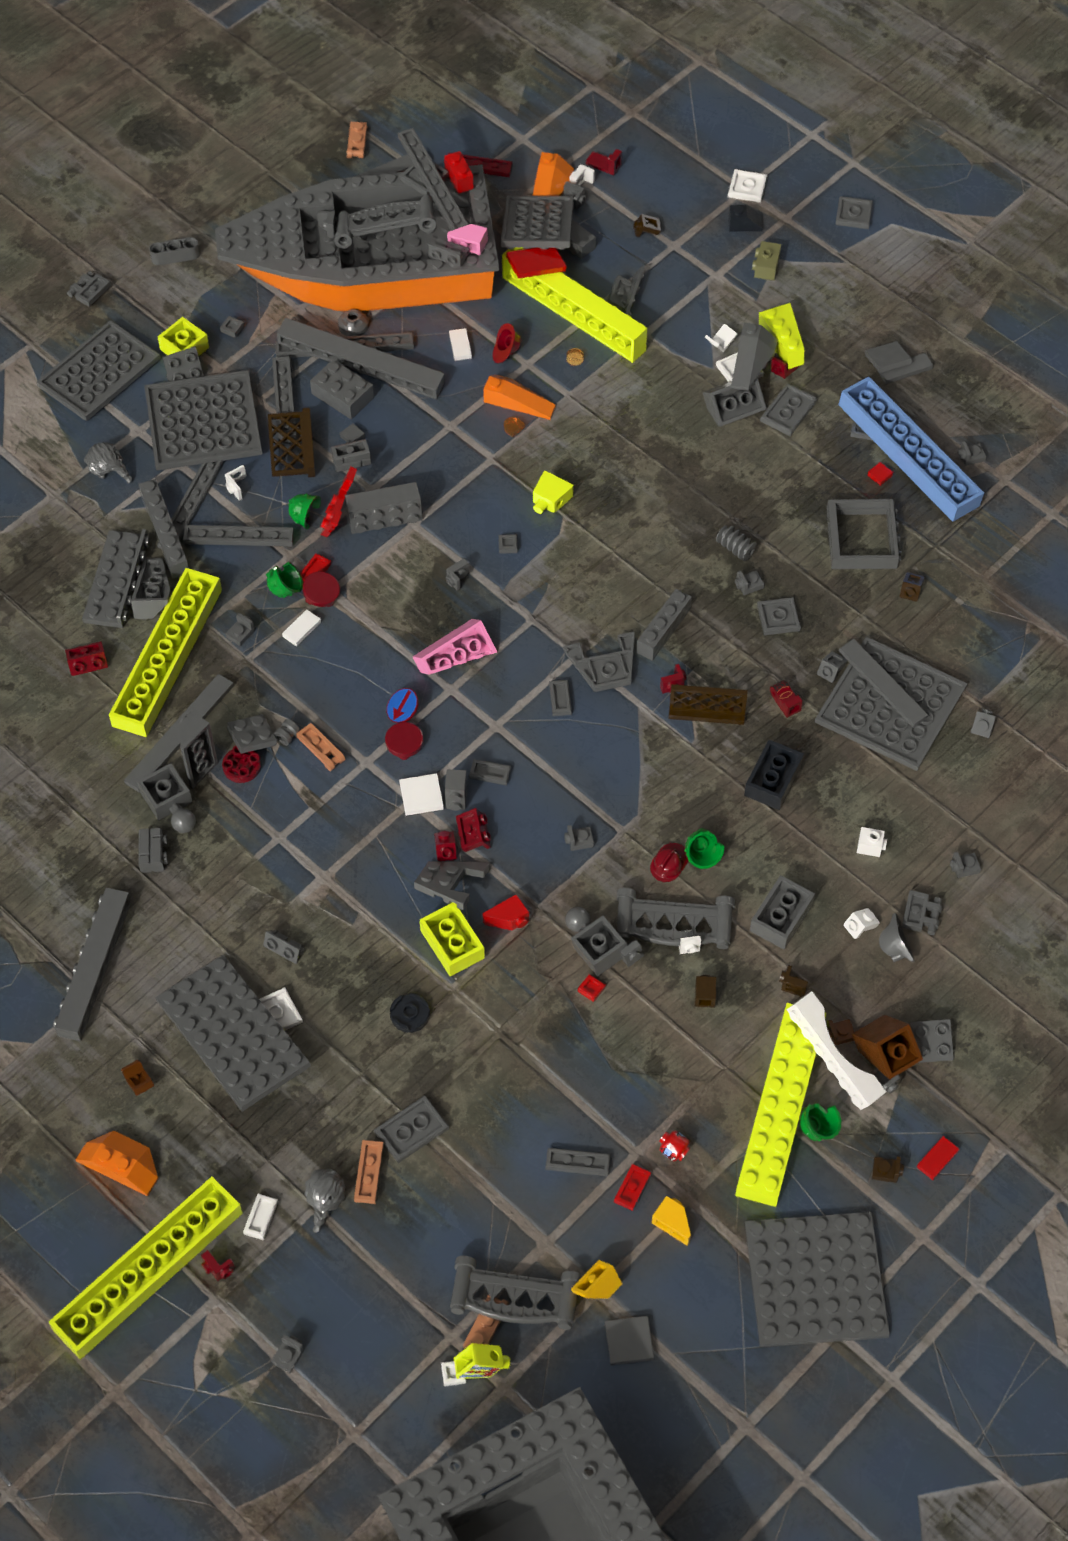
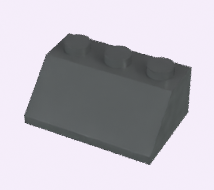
M758 378L749 391L731 388V381L702 392L707 409L719 427L766 410Z

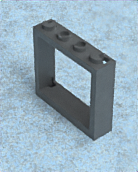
M893 499L828 500L826 512L831 569H897L898 561H901V550L898 551L900 536H897L896 532H898L899 524L898 521H895L897 509L894 507ZM886 514L890 555L840 556L837 515Z

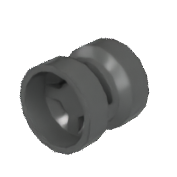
M285 719L282 727L274 732V736L281 744L287 746L291 743L292 737L297 736L296 733L300 731V728L290 719Z

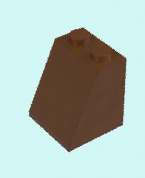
M883 1015L852 1033L858 1051L888 1079H892L923 1060L910 1025L903 1021Z

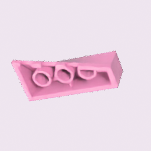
M471 619L414 655L413 659L421 673L430 675L473 659L482 658L488 654L497 653V650L482 621Z

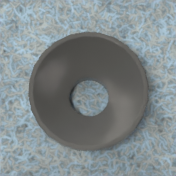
M351 309L340 315L338 328L345 336H361L368 330L369 320L364 312ZM350 315H356L358 318L355 320H350L348 317Z

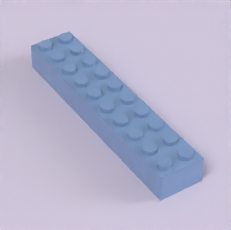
M870 377L842 391L839 406L952 522L980 506L984 492Z

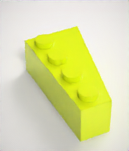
M791 303L759 312V325H762L778 340L775 352L787 364V368L791 369L803 365L804 346Z

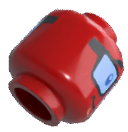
M677 1130L672 1131L670 1134L666 1131L659 1140L662 1143L660 1152L673 1162L681 1161L690 1150L689 1140Z

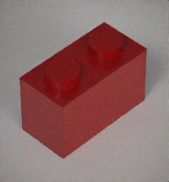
M458 151L445 155V170L448 171V177L457 194L472 190L473 174L461 152Z

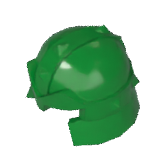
M298 494L289 500L288 513L295 523L302 525L306 530L310 528L306 523V518L310 517L308 513L310 506L312 505L313 508H320L321 497L319 495Z
M290 562L283 565V571L278 566H275L266 574L269 590L281 598L292 596L293 593L300 592L303 589L302 577L296 567Z
M700 828L688 837L684 851L687 853L689 862L694 867L708 869L715 866L721 860L724 854V845L720 842L717 843V838L711 831Z
M818 1103L809 1104L803 1108L800 1117V1127L809 1139L820 1142L822 1139H833L838 1135L842 1120L835 1105L828 1107V1112Z

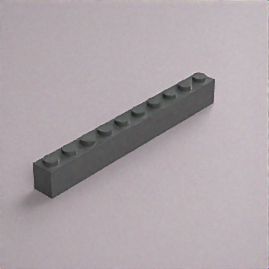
M285 318L277 332L278 344L329 362L335 360L346 368L436 400L445 384L444 373L439 370L427 368L422 364L410 362L408 359L396 357L391 353L379 351L374 347H368L356 341L353 342L343 336H336L326 330L322 331L311 325L299 323L295 319Z

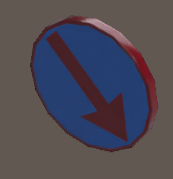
M409 688L396 691L387 704L386 713L388 718L394 723L409 721L415 715L419 706L417 693Z

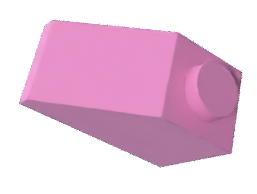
M469 224L448 232L447 237L448 241L469 248L471 253L481 255L488 241V231L485 227Z

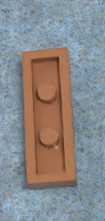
M362 1140L354 1202L376 1203L383 1142Z

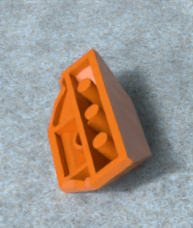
M116 1131L86 1142L76 1158V1162L146 1196L150 1194L158 1181L150 1148Z

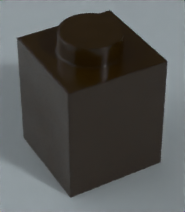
M710 975L696 976L694 1007L715 1008L716 977H711Z

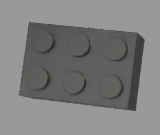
M332 360L310 380L312 395L351 420L374 399L373 384L335 360Z
M780 875L752 918L750 932L785 950L813 906L815 893Z

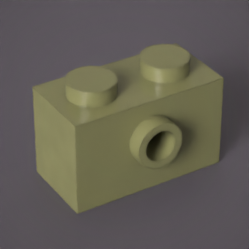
M761 241L760 248L757 247L755 252L757 260H753L752 270H755L754 278L774 281L781 244Z

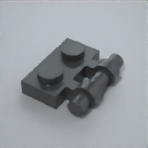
M88 271L80 277L77 283H73L70 286L67 295L69 297L75 295L76 300L90 307L111 286V283L99 274L94 276L91 271Z
M910 890L902 928L921 932L924 925L928 927L927 934L935 935L936 929L939 927L938 917L942 913L943 908L941 905L942 899L936 897L934 902H929V894ZM926 910L931 912L930 918L925 917Z

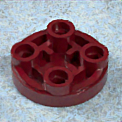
M314 572L305 579L303 584V595L306 603L317 607L333 606L340 593L337 579L327 572Z
M400 722L388 729L385 735V744L391 754L399 757L401 760H407L409 757L417 754L423 747V734L415 724Z
M234 746L223 758V772L233 782H249L260 772V757L255 751L241 754L237 746Z

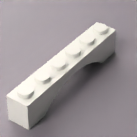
M812 991L787 1009L790 1018L797 1023L802 1030L803 1036L811 1042L815 1052L825 1061L828 1070L837 1077L840 1086L851 1096L854 1105L862 1110L886 1093L874 1075L853 1066L837 1050L826 1027L824 1007Z

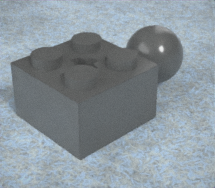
M171 763L137 781L141 795L158 821L172 814L171 824L175 831L188 833L193 830L196 825L194 813L188 809H182L192 803L191 794Z
M573 907L565 916L567 927L574 932H579L571 937L573 946L596 976H599L623 959L620 951L627 947V944L604 916L590 924L589 912L582 907Z

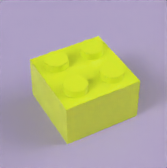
M181 317L158 336L160 350L166 355L196 346L199 357L209 348L207 334L184 317Z

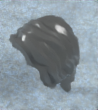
M102 442L93 445L88 450L84 462L91 473L104 479L106 473L116 471L127 483H131L132 477L129 475L126 465L122 463L123 458L114 444Z
M329 1168L315 1170L310 1179L305 1183L306 1190L304 1194L306 1201L315 1210L313 1220L314 1233L321 1230V1226L325 1223V1218L328 1216L329 1211L336 1210L345 1196L344 1181L335 1170Z

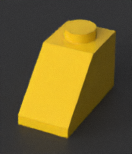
M666 1196L653 1214L652 1224L688 1246L691 1234L685 1208L679 1200Z
M598 1260L571 1288V1291L584 1298L609 1299L622 1285V1282L614 1266Z

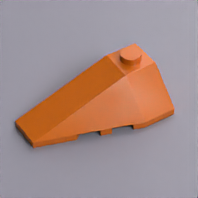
M542 152L532 196H561L565 183L567 181L571 182L569 179L574 168L558 154Z
M496 374L489 376L484 387V403L549 420L556 407V404L517 381Z

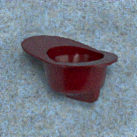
M503 324L498 331L492 355L495 363L504 362L509 355H513L520 347L521 337L515 331L512 324Z
M678 843L664 845L650 864L652 876L661 882L675 880L689 861L687 853L684 851L685 847Z

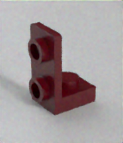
M616 149L609 157L592 152L585 164L614 176L622 165V151Z

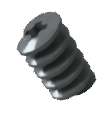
M727 525L722 527L717 534L716 541L721 543L723 547H727V550L732 551L734 555H738L740 560H748L754 553L757 543H751L750 537L745 540L746 535L744 533L740 535L739 529L734 532L735 526L733 525L729 528Z

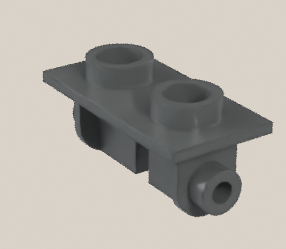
M277 930L266 931L263 946L297 964L299 954L303 955L305 952L303 945L292 939L287 942L288 937Z

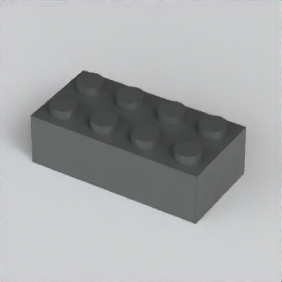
M416 482L345 495L351 534L422 521L421 498Z

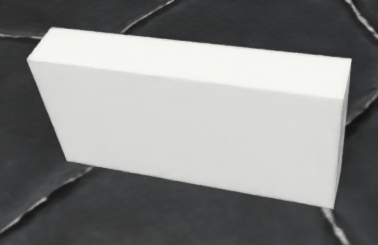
M466 328L450 330L449 336L454 360L471 359L472 355Z
M306 610L282 635L289 642L298 646L321 623V619Z
M257 1194L243 1231L244 1235L264 1240L277 1207L278 1199Z

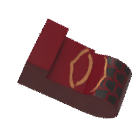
M785 680L770 687L772 697L786 718L801 711L803 700L799 695L796 696Z

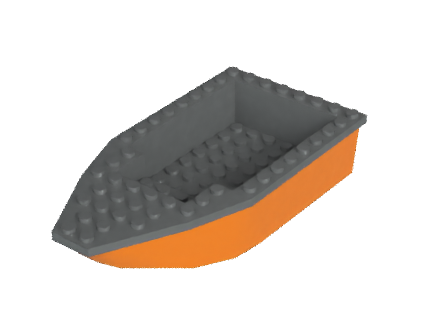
M482 165L469 166L473 174L472 190L457 194L449 177L444 180L468 225L482 226L487 228L488 241L481 255L469 252L461 267L429 257L428 245L435 243L437 238L448 241L447 234L451 231L434 200L433 212L436 219V227L431 232L422 231L419 228V224L354 236L352 237V244L348 248H339L335 244V236L334 238H327V231H324L323 227H319L318 211H335L336 234L337 215L341 211L352 214L377 205L421 200L424 196L423 194L400 180V175L403 172L330 179L282 196L215 229L218 260L236 264L250 275L303 302L336 311H348L351 309L359 311L490 299L492 296L494 271H499ZM416 209L407 210L404 213L412 215ZM397 212L395 214H388L387 216H389L392 219L395 218L400 212ZM382 216L372 217L371 219L374 222L379 221ZM366 219L356 220L354 222L357 225H361Z

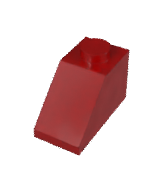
M517 895L510 897L483 913L484 925L511 931L516 928H522L529 922V911Z

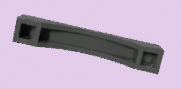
M153 479L139 483L142 501L156 531L172 579L180 577L185 568H188V563L157 481Z

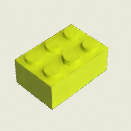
M451 903L420 919L422 934L450 977L485 959L484 946L455 903Z

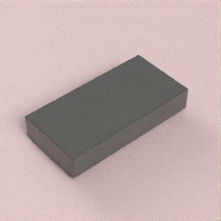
M568 680L549 681L552 715H571Z
M473 759L469 779L507 785L511 766Z

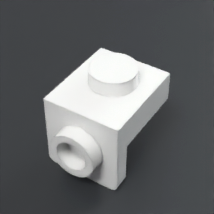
M580 164L576 171L571 173L569 180L578 186H581L584 180L593 184L595 181V170Z
M869 908L853 912L844 923V927L854 939H857L863 931L876 928L880 922Z

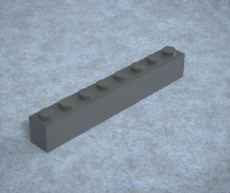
M106 888L104 894H101L99 897V908L93 914L92 927L87 930L85 946H82L80 949L79 962L73 968L74 976L72 981H69L67 984V995L65 999H62L60 1014L55 1017L53 1028H55L58 1037L76 1041L82 1040L131 904L129 892Z

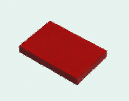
M530 248L506 252V258L518 279L566 271L567 266L556 248Z

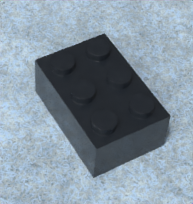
M768 740L746 782L744 796L780 810L802 767L804 754Z

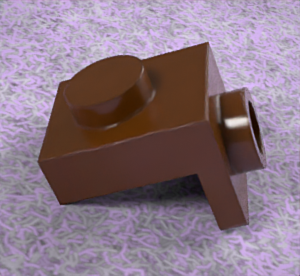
M136 1060L121 1069L127 1084L136 1096L154 1087L140 1060Z

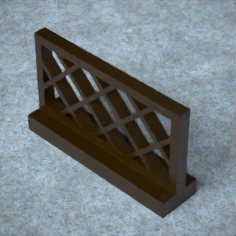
M303 408V412L268 414L272 477L308 474V478L315 477L310 408ZM292 418H300V422L296 426L289 421ZM280 419L282 423L277 427L272 424V420ZM285 425L292 428L287 434L281 430ZM295 431L301 435L297 441L290 437ZM277 433L284 436L279 442L273 438ZM287 439L293 443L288 449L282 445ZM296 446L302 449L298 456L292 452ZM278 448L285 451L280 457L274 453ZM288 454L295 458L290 464L283 460ZM299 461L304 465V469H295L293 465ZM279 463L286 466L283 470L275 471V467Z
M671 684L669 719L744 725L748 690Z

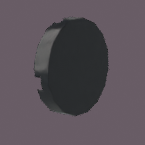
M417 994L399 996L390 1007L392 1024L398 1030L406 1033L421 1030L430 1019V1009L427 1001Z

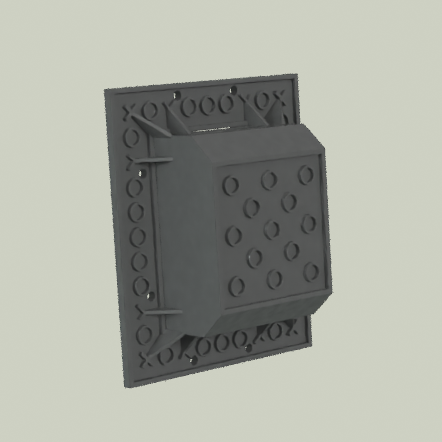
M580 1387L378 1495L400 1541H667ZM514 1431L520 1433L518 1437H513L511 1434ZM458 1464L459 1468L452 1470L451 1465ZM587 1469H591L593 1471V1474L591 1476H587L585 1474V1471ZM522 1473L521 1476L482 1496V1494L487 1492L488 1490Z

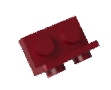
M102 641L65 650L71 676L108 667Z
M474 808L456 816L461 848L464 852L482 845L486 849L491 848V835L487 829L488 819L485 813Z

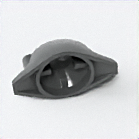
M894 913L890 924L880 935V947L887 955L891 956L893 962L903 958L915 962L899 918Z

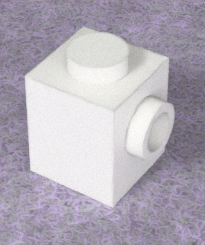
M861 827L857 853L880 857L881 850H885L887 839H884L885 831Z

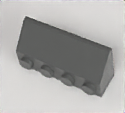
M191 711L181 719L179 732L180 747L189 786L194 789L218 764L210 723Z

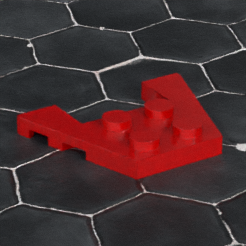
M350 466L337 494L333 495L331 502L326 508L325 513L327 514L320 525L323 528L321 535L324 537H328L338 525L345 495L357 471L354 467Z

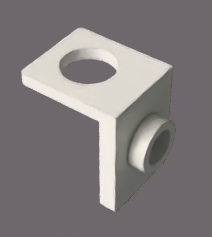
M724 324L713 339L707 335L705 338L720 351L724 352L738 334Z
M244 465L225 474L226 487L229 493H233L239 501L242 500L240 487L236 483L246 478ZM241 472L237 478H233L236 473Z
M701 937L681 938L680 954L699 952Z

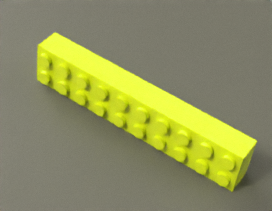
M515 247L508 249L506 252L523 250L524 248ZM506 252L502 254L503 279L632 363L646 351L647 327L642 323L637 322L630 315L620 311L616 306H612L603 298L598 297L591 290L584 288L577 281L570 279L563 272L518 279L506 258Z
M185 568L109 713L112 727L143 737L148 736L222 591L219 577Z
M787 1003L735 1195L774 1207L777 1206L816 1057L814 1046L803 1036L802 1030L797 1023L790 1018L787 1011L793 1005Z
M213 1177L209 1178L49 1321L52 1330L81 1360L243 1214L241 1205Z

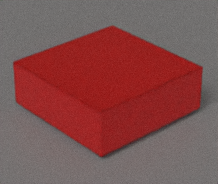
M879 462L868 471L867 476L881 486L893 476V472Z
M589 974L578 987V992L594 1002L606 988V985Z

